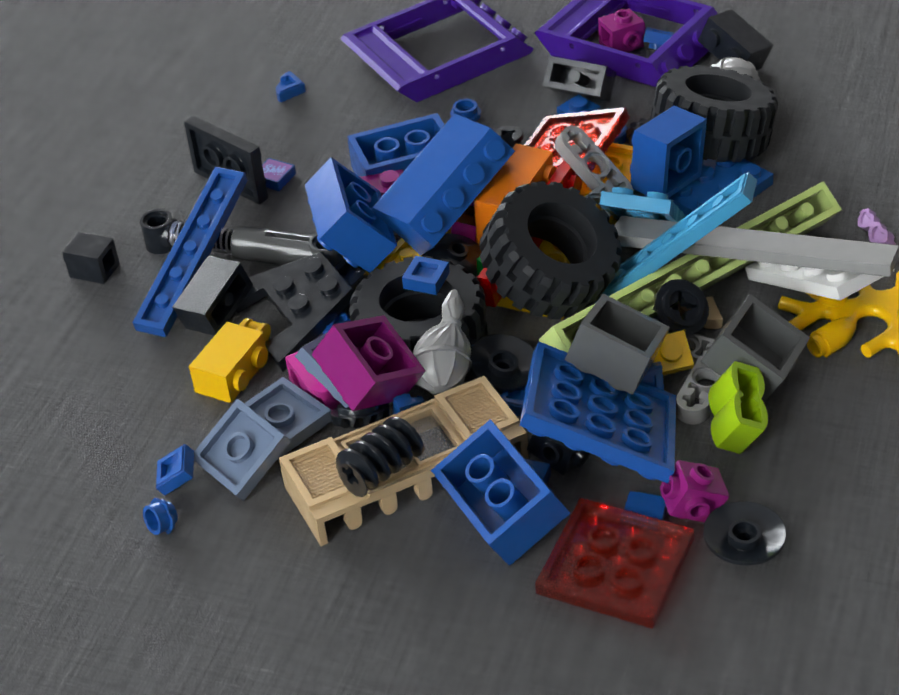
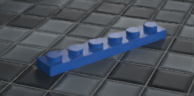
M219 167L214 168L132 322L136 331L167 338L178 316L172 307L207 256L210 255L248 181L245 172Z

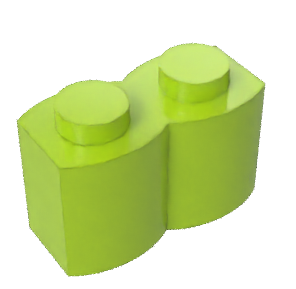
M734 361L710 387L708 401L714 415L711 422V435L717 448L741 454L766 429L768 413L761 399L764 395L765 384L758 367Z

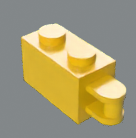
M250 318L243 319L239 325L226 322L189 365L194 391L232 403L239 393L246 389L256 372L267 362L268 350L265 342L268 341L271 334L270 325L253 321Z

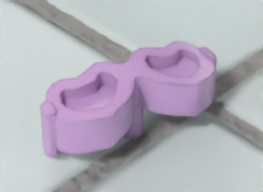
M869 208L861 210L858 217V227L868 231L870 242L896 245L894 235L887 230L886 226L880 223L876 213Z

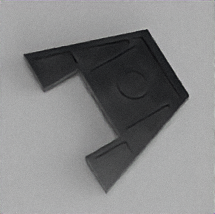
M319 252L250 276L249 278L253 286L236 312L243 311L265 296L271 300L291 325L265 342L269 355L284 372L287 369L285 357L299 351L302 346L315 340L350 304L354 292L325 256Z

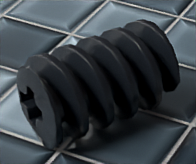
M390 417L384 421L383 425H378L372 432L362 436L360 441H355L348 449L338 453L336 468L339 477L349 492L355 496L363 497L367 495L368 489L373 490L379 486V480L383 482L388 480L391 472H399L402 469V464L408 465L413 461V456H421L425 450L424 443L419 433L406 420L399 417Z

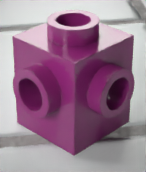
M630 8L620 9L615 13L598 18L600 45L627 53L644 47L645 23Z
M677 460L675 463V471L673 475H670L669 483L662 481L659 487L670 516L705 522L710 513L724 505L730 497L719 468Z

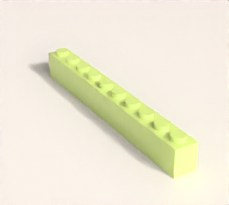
M823 181L737 228L805 235L826 223L842 209ZM686 254L609 297L653 318L657 316V312L652 310L656 299L654 295L666 282L683 279L692 282L703 291L755 261ZM595 304L552 326L539 341L568 353L581 322Z

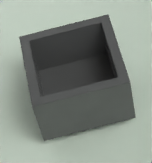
M602 294L581 322L565 361L573 364L581 372L593 374L607 381L613 388L633 395L653 364L670 327Z
M749 294L727 321L701 361L719 375H722L734 361L758 367L764 379L765 391L761 399L765 402L784 381L810 337Z

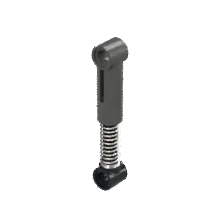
M153 209L144 213L140 218V225L147 251L153 254L170 252L184 226V222L173 219L172 214L165 209ZM237 226L234 231L232 228H223L213 247L215 250L212 249L213 252L232 254L236 259L280 265L319 252L325 256L333 267L344 259L343 255L334 249L332 251L325 249L319 243L317 233L307 235L246 226Z

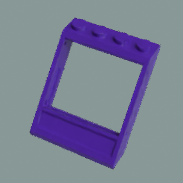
M426 0L345 33L341 37V40L396 91L415 102H420L531 54L534 50L525 42L528 37L515 27L510 30L509 28L512 24L500 15H497L495 18L494 16L497 12L487 4L482 3L480 6L479 4L482 0ZM462 11L467 12L498 38V41L429 71L394 41L397 38Z
M572 0L534 33L551 56L607 66L617 72V76L656 87L658 80L665 72L667 73L673 68L679 69L681 66L692 67L709 51L698 42V39L708 18L718 13L712 6L690 0ZM621 8H630L632 11L683 24L677 32L648 58L586 41L588 37L598 30V18L615 13Z

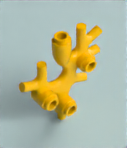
M899 271L896 274L895 287L886 290H876L871 285H868L859 290V295L855 298L846 297L839 301L806 293L816 301L804 302L783 295L779 300L778 309L798 315L788 322L800 331L817 320H831V322L813 331L807 342L808 350L817 358L821 356L828 357L844 347L855 334L857 321L867 316L878 317L887 323V329L861 345L862 354L870 358L885 348L894 349L899 354Z

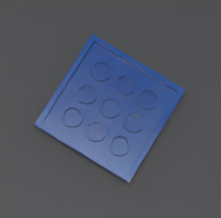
M538 341L532 354L519 426L526 428L536 436H547L563 442L572 450L586 451L596 455L610 465H622L637 471L646 479H657L669 483V477L675 471L676 395L643 382L639 384L633 395L626 391L617 390L610 386L607 381L593 374L581 372L573 364L565 361L567 352Z

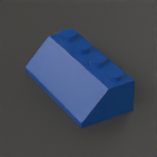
M454 114L371 210L421 256L434 248L513 155L515 150L492 128Z

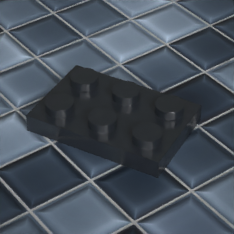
M194 115L183 121L195 173L209 179L215 167L245 172L248 181L241 196L259 205L268 199L266 178L264 176L259 146Z

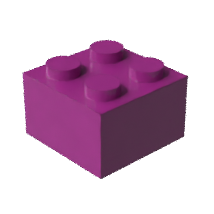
M385 315L333 324L312 352V356L352 412L393 402L394 397L408 394L425 373V369Z

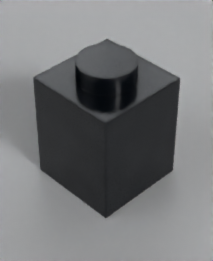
M78 232L62 252L70 278L105 284L120 264L114 239Z

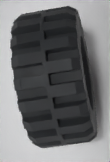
M694 65V67L681 66L679 69L673 68L667 73L665 72L658 80L650 120L673 106L707 119L703 160L741 162L743 159L752 160L767 150L777 114L778 100L770 87H766L764 82L754 80L752 76L747 74L743 75L734 70H724L711 66V68L703 67V65Z
M545 181L532 182L531 185L523 184L516 187L514 191L509 192L503 198L485 227L479 246L482 252L480 254L482 266L488 269L486 276L491 284L495 283L497 285V292L503 298L508 297L513 301L512 306L517 309H527L530 311L529 315L536 317L547 315L548 319H561L563 316L564 318H569L593 305L616 276L620 268V255L622 254L620 240H616L618 238L617 229L614 224L610 225V218L605 210L602 209L600 211L595 206L596 201L591 197L585 198L579 194V190L573 187L569 189L564 188L563 184L551 182L549 185H546ZM531 237L540 238L555 245L564 253L570 264L559 262L544 254L535 245Z
M423 256V257H426V258L434 259L433 257H430V256ZM413 257L403 258L402 262L395 263V261L386 263L383 269L379 270L376 268L370 272L368 279L364 278L356 287L350 300L349 311L351 321L385 315L410 351L413 352L416 343L423 334L441 322L442 303L448 293L456 289L465 308L461 320V329L470 342V347L478 339L488 335L484 289L480 286L479 280L472 273H469L465 267L460 264L454 266L447 259L441 258V261L449 262L450 273L437 295L403 289L402 276L413 260ZM416 318H432L419 322H407Z

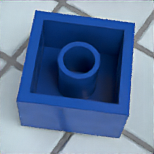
M673 106L634 130L632 137V163L630 165V183L633 190L647 195V192L664 193L669 198L699 178L702 172L707 119Z

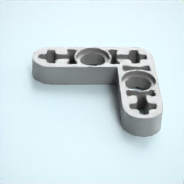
M568 126L556 138L555 148L559 155L592 190L585 198L591 197L599 205L601 191L612 192L613 187L633 190L629 180L581 128ZM571 140L575 142L572 146L568 143ZM585 152L586 155L581 158L579 155ZM587 162H595L600 167L601 174L590 171ZM607 177L609 180L603 183L602 180Z
M689 334L686 338L689 348L694 350L691 352L694 367L689 369L691 372L677 395L676 415L680 421L695 425L705 422L712 412L708 401V393L712 385L704 386L697 382L702 379L716 382L721 375L701 361L715 339ZM695 398L699 399V404L693 406Z

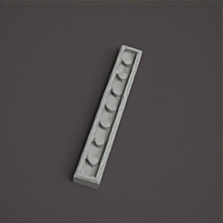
M621 216L615 224L618 232L616 240H620L623 247L642 249L678 222ZM718 226L682 253L891 277L899 258V245Z

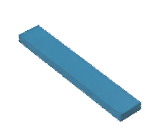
M749 172L744 173L620 265L616 276L603 294L610 296L643 277L654 273L749 205L753 200L757 179Z

